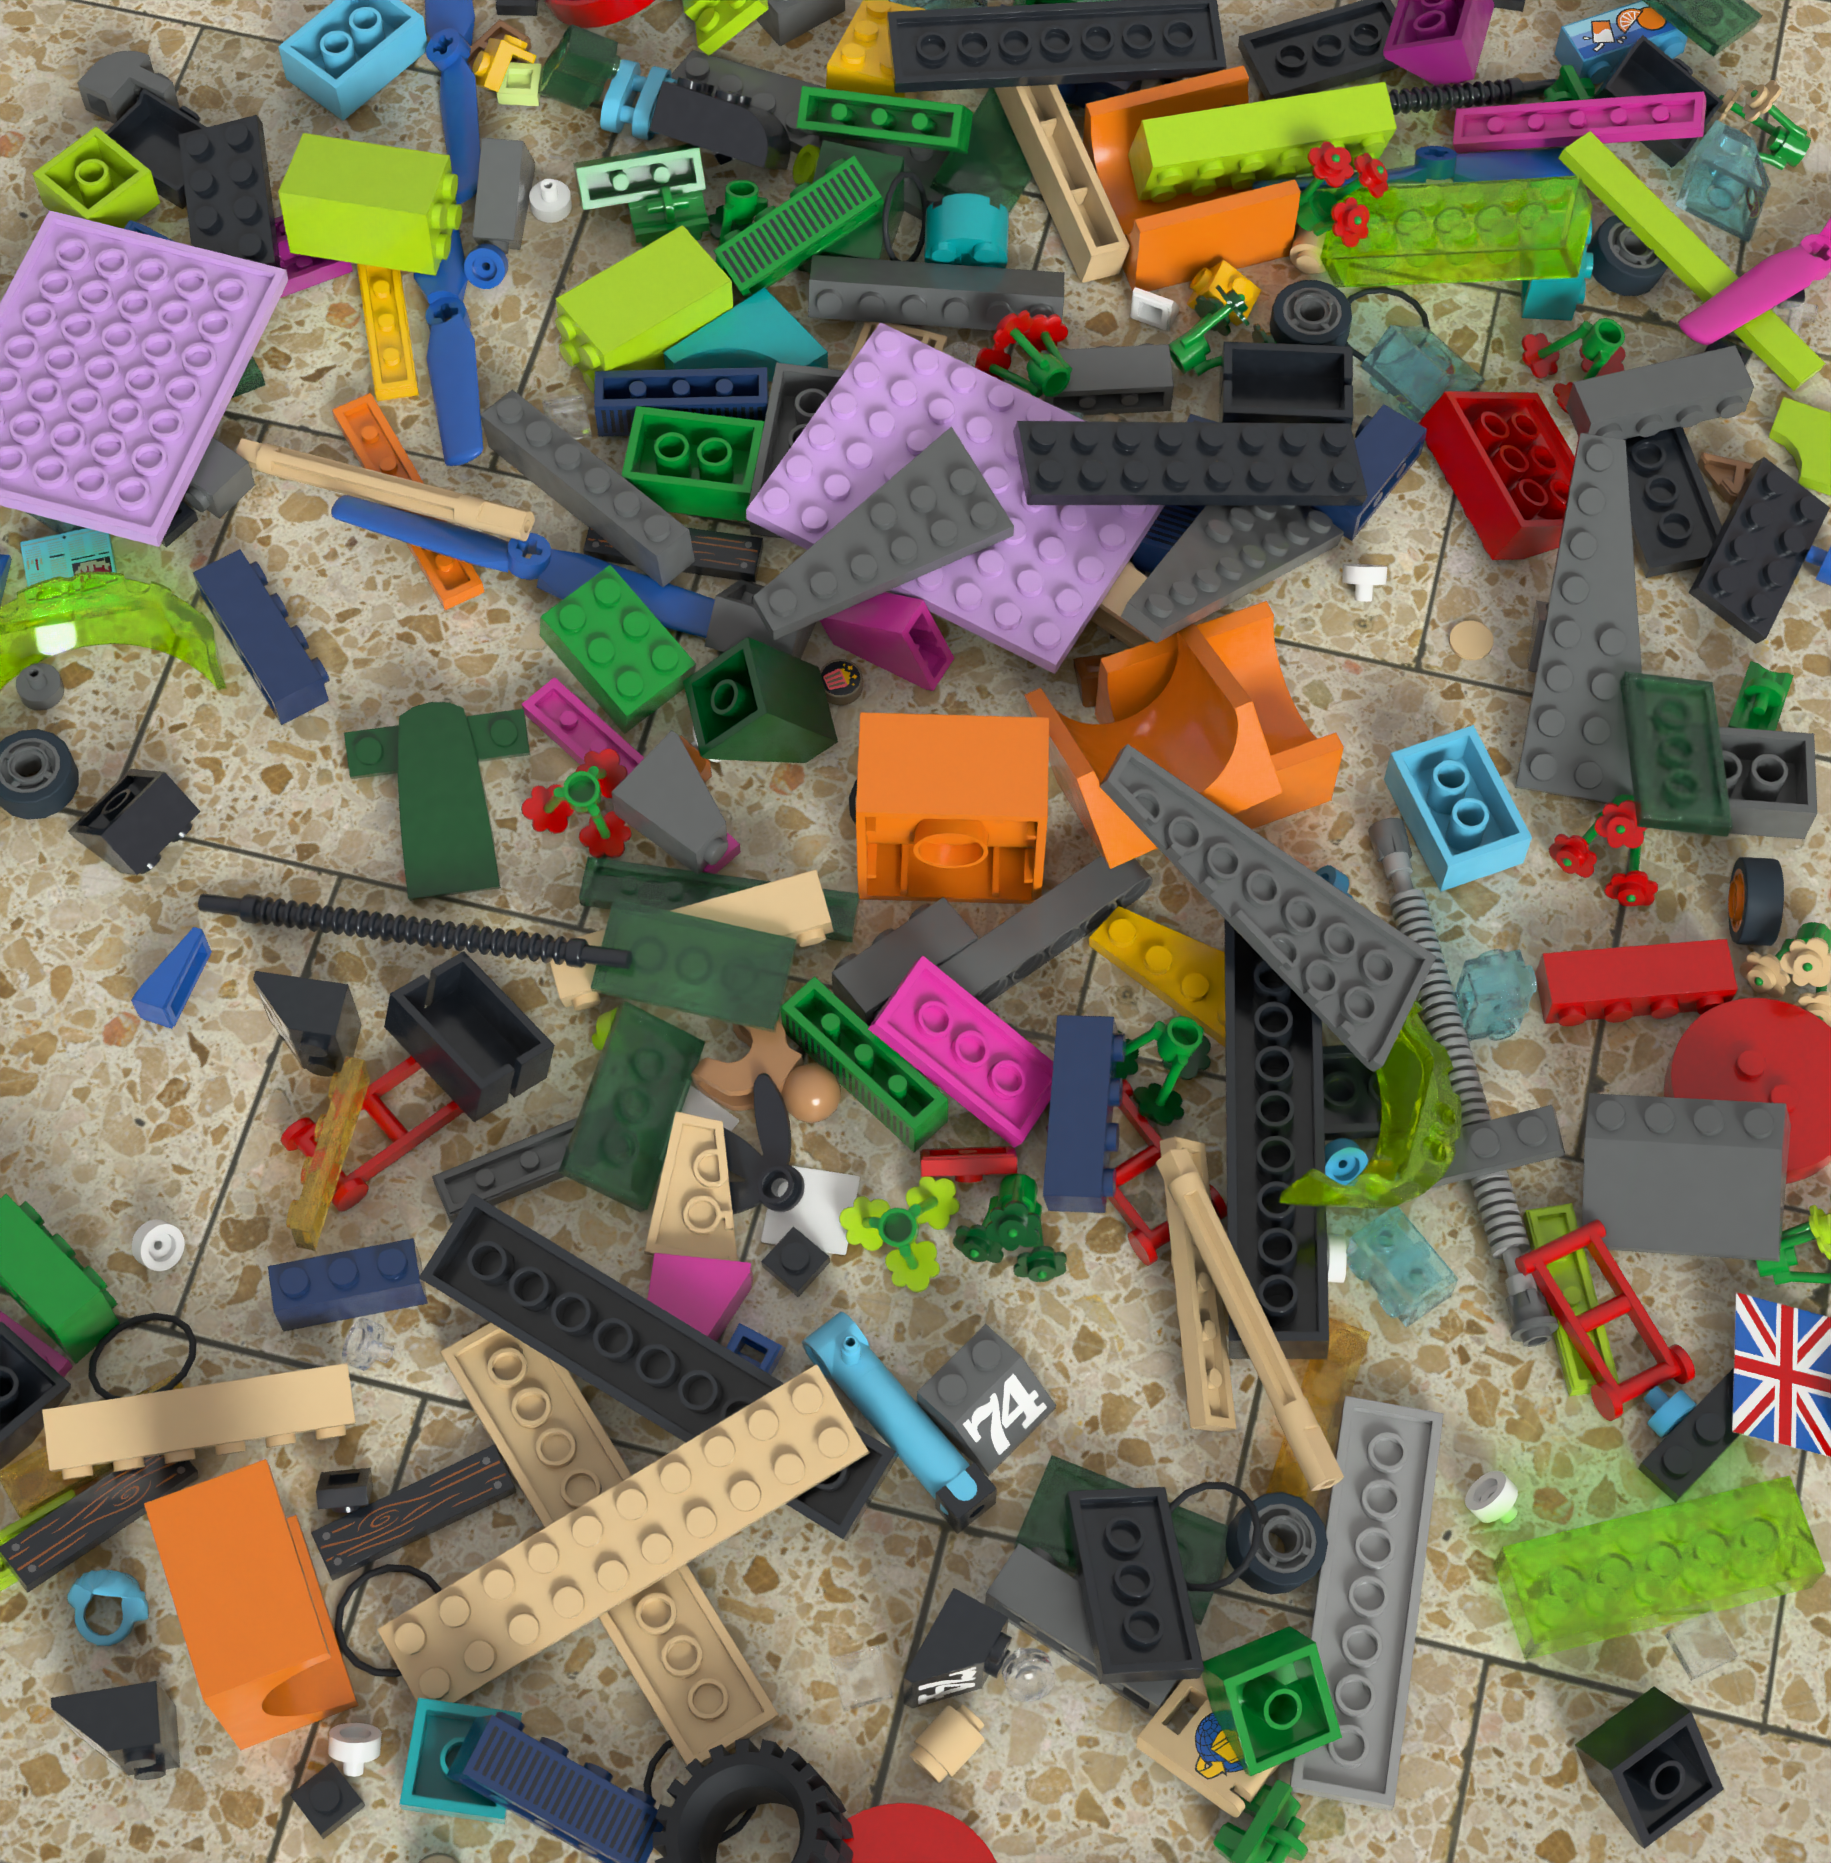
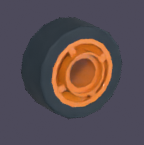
M1739 857L1732 871L1728 895L1729 930L1732 941L1736 944L1772 946L1780 932L1784 907V879L1780 862L1773 858Z

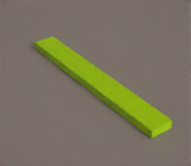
M1591 131L1562 151L1559 159L1627 227H1630L1631 231L1651 250L1653 249L1654 253L1704 303L1739 278ZM1771 309L1733 331L1793 391L1817 374L1826 364Z

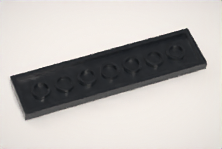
M1116 0L887 12V29L895 93L1193 78L1226 70L1227 67L1217 0Z
M1017 421L1013 430L1027 505L1362 506L1368 496L1350 424Z

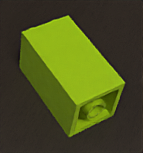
M303 133L278 191L289 250L293 254L436 276L441 260H447L449 256L453 229L458 230L462 220V206L456 204L458 176L452 173L450 155Z
M682 225L556 298L558 317L555 319V324L562 343L559 344V350L569 366L573 367L576 365L583 373V379L593 394L595 390V371L665 370V351L733 308L732 280Z

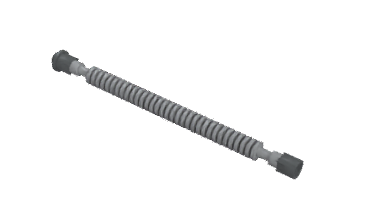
M1400 818L1382 819L1372 824L1368 829L1377 862H1382L1386 878L1393 882L1396 895L1389 900L1396 929L1436 956L1418 993L1417 1001L1423 1015L1427 1035L1430 1037L1429 1042L1433 1048L1432 1052L1436 1059V1066L1439 1069V1076L1445 1090L1446 1100L1449 1102L1448 1107L1452 1113L1451 1117L1455 1124L1454 1127L1456 1129L1492 1120V1117L1489 1115L1490 1110L1486 1104L1487 1100L1483 1093L1482 1084L1479 1082L1480 1077L1476 1071L1477 1067L1473 1060V1053L1470 1050L1467 1033L1463 1028L1464 1023L1460 1017L1461 1013L1457 1006L1458 1003L1454 996L1453 987L1451 986L1447 966L1444 964V956L1438 943V936L1435 932L1436 929L1432 922L1433 919L1429 912L1425 893L1423 890L1414 889L1410 878V875L1413 873L1410 862L1412 851L1404 822ZM1506 1170L1471 1178V1185L1475 1191L1474 1195L1478 1202L1477 1206L1481 1213L1482 1222L1485 1224L1484 1230L1488 1236L1487 1240L1491 1247L1492 1257L1503 1259L1508 1273L1505 1284L1509 1294L1506 1298V1304L1513 1325L1509 1330L1511 1339L1523 1342L1525 1347L1545 1344L1552 1339L1551 1334L1558 1329L1559 1325L1557 1319L1550 1315L1546 1299L1542 1292H1538L1532 1274L1524 1276L1515 1265V1259L1528 1251L1530 1245L1526 1238L1525 1228L1522 1227L1523 1221L1519 1215L1520 1211L1516 1204L1515 1195L1512 1193L1513 1188L1509 1181V1174Z

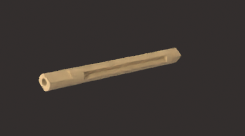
M241 438L235 452L249 462L250 468L257 469L265 474L520 541H527L535 521L533 512L270 443L263 444Z
M1188 1149L1169 1150L1156 1164L1175 1204L1181 1211L1275 1410V1416L1311 1491L1330 1488L1344 1478L1343 1473L1308 1400L1304 1397L1209 1199L1207 1189Z

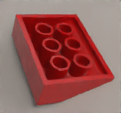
M1445 391L1418 424L1427 429L1426 445L1434 455L1444 473L1445 480L1451 486L1463 507L1464 514L1472 523L1485 551L1492 560H1522L1558 548L1575 456L1538 392Z

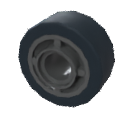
M1616 215L1608 217L1602 223L1587 246L1586 252L1593 253L1592 275L1596 281L1609 291L1622 296H1639L1649 292L1668 268L1654 253V250L1646 246L1631 231V228L1627 227Z
M1319 280L1295 282L1286 286L1277 294L1272 306L1269 324L1270 333L1277 344L1345 346L1352 322L1351 304L1345 294L1332 284Z
M40 729L21 730L5 737L0 742V807L15 817L27 820L42 819L60 812L73 799L79 786V771L66 743L58 736ZM38 772L32 777H27L30 773Z
M1284 1492L1267 1493L1252 1501L1257 1507L1261 1523L1259 1548L1248 1569L1238 1578L1252 1589L1267 1594L1289 1593L1314 1577L1324 1563L1328 1546L1325 1525L1316 1510L1300 1497ZM1247 1506L1238 1511L1228 1527L1225 1545L1228 1561L1234 1570L1242 1564L1251 1548L1254 1526L1250 1510ZM1269 1533L1281 1538L1284 1543V1553L1277 1552L1272 1548L1268 1539Z

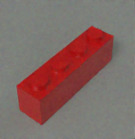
M1727 939L1543 953L1535 972L1544 1024L1559 1023L1562 1026H1576L1584 1023L1586 1020L1597 1019L1618 1023L1635 1016L1651 1015L1655 1019H1666L1684 1012H1698V1014L1702 1015L1720 1004L1732 1001L1738 990Z

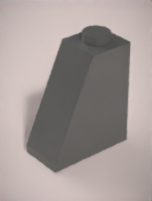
M482 138L473 238L478 245L492 244L499 247L505 255L508 254L509 249H521L529 205V194L534 178L535 161L524 141Z
M671 730L612 791L614 812L616 816L699 875L708 864L715 865L725 854L728 848L726 821L679 735Z

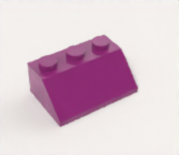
M1398 0L1383 49L1385 59L1433 85L1460 84L1467 80H1473L1493 13V0Z

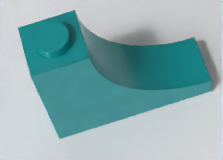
M764 287L665 351L664 361L665 370L767 367L768 381L773 382L776 363L828 369V352Z

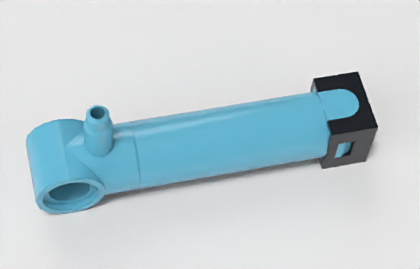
M840 1311L802 1340V1346L813 1364H817L827 1379H833L891 1449L899 1454L898 1457L935 1499V1508L957 1534L996 1504L997 1488L975 1462L970 1465L870 1349L866 1337L846 1313Z

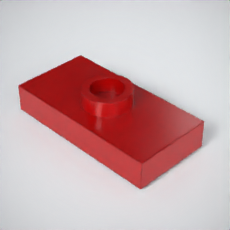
M1012 1146L922 1149L920 1151L921 1177L954 1176L956 1182L972 1183L982 1181L983 1175L1017 1174L1016 1151Z

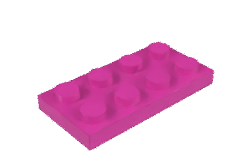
M923 955L914 962L868 1028L869 1031L1014 1148L1023 1143L1050 1101L1053 1061Z

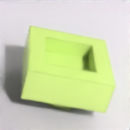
M510 62L499 92H497L498 104L539 106L543 78L542 64Z

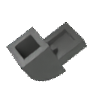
M120 51L109 54L98 60L77 82L85 109L113 124L138 102L143 89H146L178 110L180 108L173 82L161 73H154L149 55L142 52Z

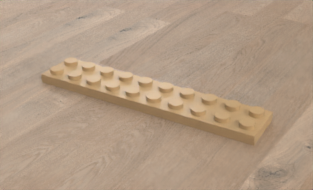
M492 1323L485 1325L440 1351L444 1362L544 1528L632 1476L566 1368ZM687 1564L598 1617V1620L686 1766L695 1758L705 1766L713 1761L709 1753L710 1749L722 1744L729 1751L735 1747V1740L749 1739L779 1720V1714Z
M816 1364L377 1630L416 1701H418V1698L457 1703L870 1452L820 1367Z

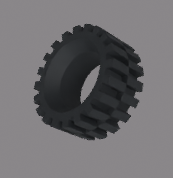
M750 1739L735 1740L736 1753L730 1754L721 1744L709 1750L713 1762L705 1767L695 1758L685 1767L692 1775L691 1779L685 1785L674 1779L667 1789V1792L675 1799L672 1808L660 1804L656 1819L666 1828V1831L653 1832V1847L663 1856V1858L654 1860L655 1863H716L717 1848L728 1825L747 1809L768 1803L786 1805L796 1811L800 1826V1838L796 1854L791 1863H852L853 1851L843 1841L844 1839L853 1838L851 1823L842 1814L846 1812V1809L841 1799L812 1765L807 1763L799 1753L789 1747L784 1752L773 1741L762 1739L759 1750Z

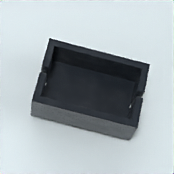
M1224 341L1220 365L1219 423L1350 424L1352 428L1354 418L1352 385L1353 347Z
M465 951L433 968L429 979L423 974L390 993L384 1028L473 1122L478 1121L507 1103L509 1093L515 1098L547 1078L555 1045Z

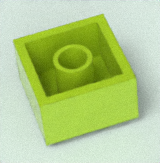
M97 126L32 173L43 206L48 210L122 229L125 228L130 220L138 221L160 204L151 171Z

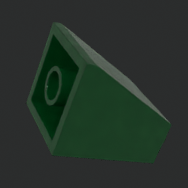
M823 140L812 183L825 175L824 171L833 162L841 158H845L847 161L855 155L885 203L886 194L892 181L899 173L904 172V157ZM904 178L894 191L889 210L888 232L891 247L893 246L904 213ZM883 211L817 255L888 260L889 256L885 249L882 234ZM812 259L798 267V271L810 274Z
M746 637L683 681L702 758L807 763L838 742L819 667L750 637Z

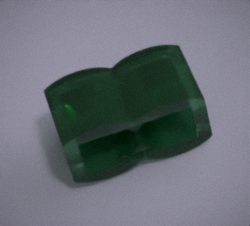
M570 25L563 34L557 48L551 52L541 70L538 94L582 111L586 110L591 102L597 103L602 95L607 79L613 80L619 70L621 57L616 55L618 42L576 25Z

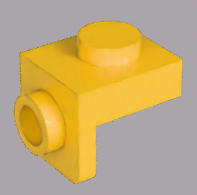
M505 34L503 40L489 38L485 50L479 52L473 64L472 71L476 77V86L488 91L499 92L512 57L522 62L534 64L537 56L525 51L528 45L526 42Z
M1222 260L1209 270L1206 267L1201 269L1190 284L1193 292L1187 305L1195 309L1197 304L1196 298L1199 295L1204 296L1206 299L1208 297L1217 299L1225 305L1227 302L1216 289V286L1220 285L1226 293L1233 288L1237 294L1245 296L1244 302L1248 309L1243 312V315L1247 319L1261 289L1225 260ZM1234 311L1229 314L1230 322L1235 326L1243 323Z

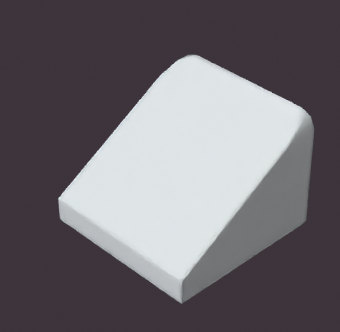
M1135 287L1132 293L1130 317L1169 331L1179 312V306L1176 302Z

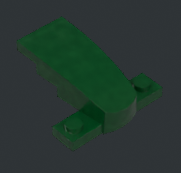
M428 702L412 707L400 715L399 725L344 733L351 779L398 773L401 839L409 901L501 888L495 842L487 804L488 800L479 762L531 755L524 709L467 716L463 707L449 702Z

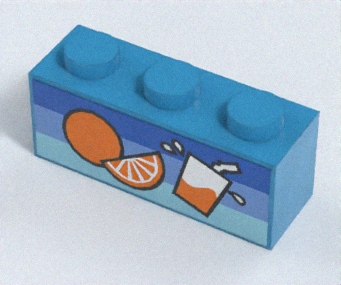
M1640 0L1561 26L1554 54L1561 65H1572L1579 78H1590L1593 84H1599L1605 81L1623 53L1642 35L1671 59L1682 54L1686 46L1691 24L1675 0Z

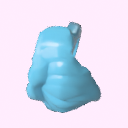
M106 1569L99 1571L91 1570L77 1578L67 1594L68 1604L75 1609V1623L79 1633L88 1642L97 1646H111L123 1641L132 1632L135 1622L147 1620L149 1616L145 1592L141 1591L138 1581L128 1573ZM94 1594L122 1598L123 1620L120 1627L110 1635H100L93 1632L85 1619L86 1608Z

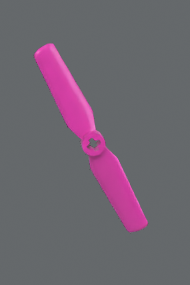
M1831 217L1820 234L1805 236L1798 246L1767 257L1682 318L1678 324L1683 333L1697 343L1710 345L1807 288L1813 280L1826 278L1831 272Z

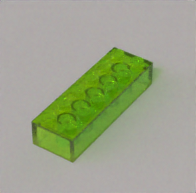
M1580 176L1388 186V191L1384 192L1383 196L1379 199L1373 197L1367 187L1359 188L1339 200L1338 203H1344L1346 198L1354 197L1358 205L1361 204L1367 207L1370 214L1367 223L1368 236L1364 239H1359V243L1355 247L1348 248L1343 244L1341 237H1336L1332 230L1327 231L1320 256L1336 288L1578 278L1593 206Z
M1790 1475L1503 1546L1493 1563L1525 1660L1809 1589L1826 1572Z

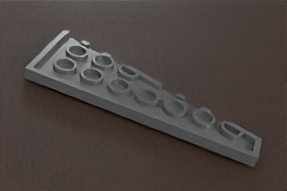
M692 50L672 73V79L678 80L679 76L712 84L715 86L714 94L716 89L751 97V106L768 111L784 125L789 136L791 151L796 154L808 144L821 148L823 140L904 157V172L912 171L920 178L926 191L928 207L933 203V209L942 205L943 197L953 194L970 193L1006 150V139L971 128L968 154L808 135L796 128L802 86L824 89L826 87L713 55L708 56ZM904 178V211L922 220L920 192L916 183L911 178Z
M1580 433L1515 788L1605 804L1611 803L1616 796L1622 794L1633 795L1642 801L1646 811H1648L1651 805L1626 441Z
M1206 505L1127 602L1121 617L1153 642L1158 643L1338 546L1344 531L1335 526L1328 515L1313 510L1309 506Z
M1129 744L1124 746L1119 751L1100 788L1368 1069L1375 1072L1383 1067L1436 956Z

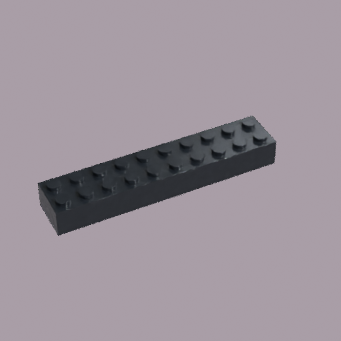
M1224 918L1227 1236L1286 1359H1327L1329 1348L1322 1020ZM1228 1313V1359H1250Z
M473 1193L419 1276V1279L686 1443L784 1384ZM857 1427L855 1429L870 1453L786 1503L789 1507L845 1541H848L899 1456L896 1451Z

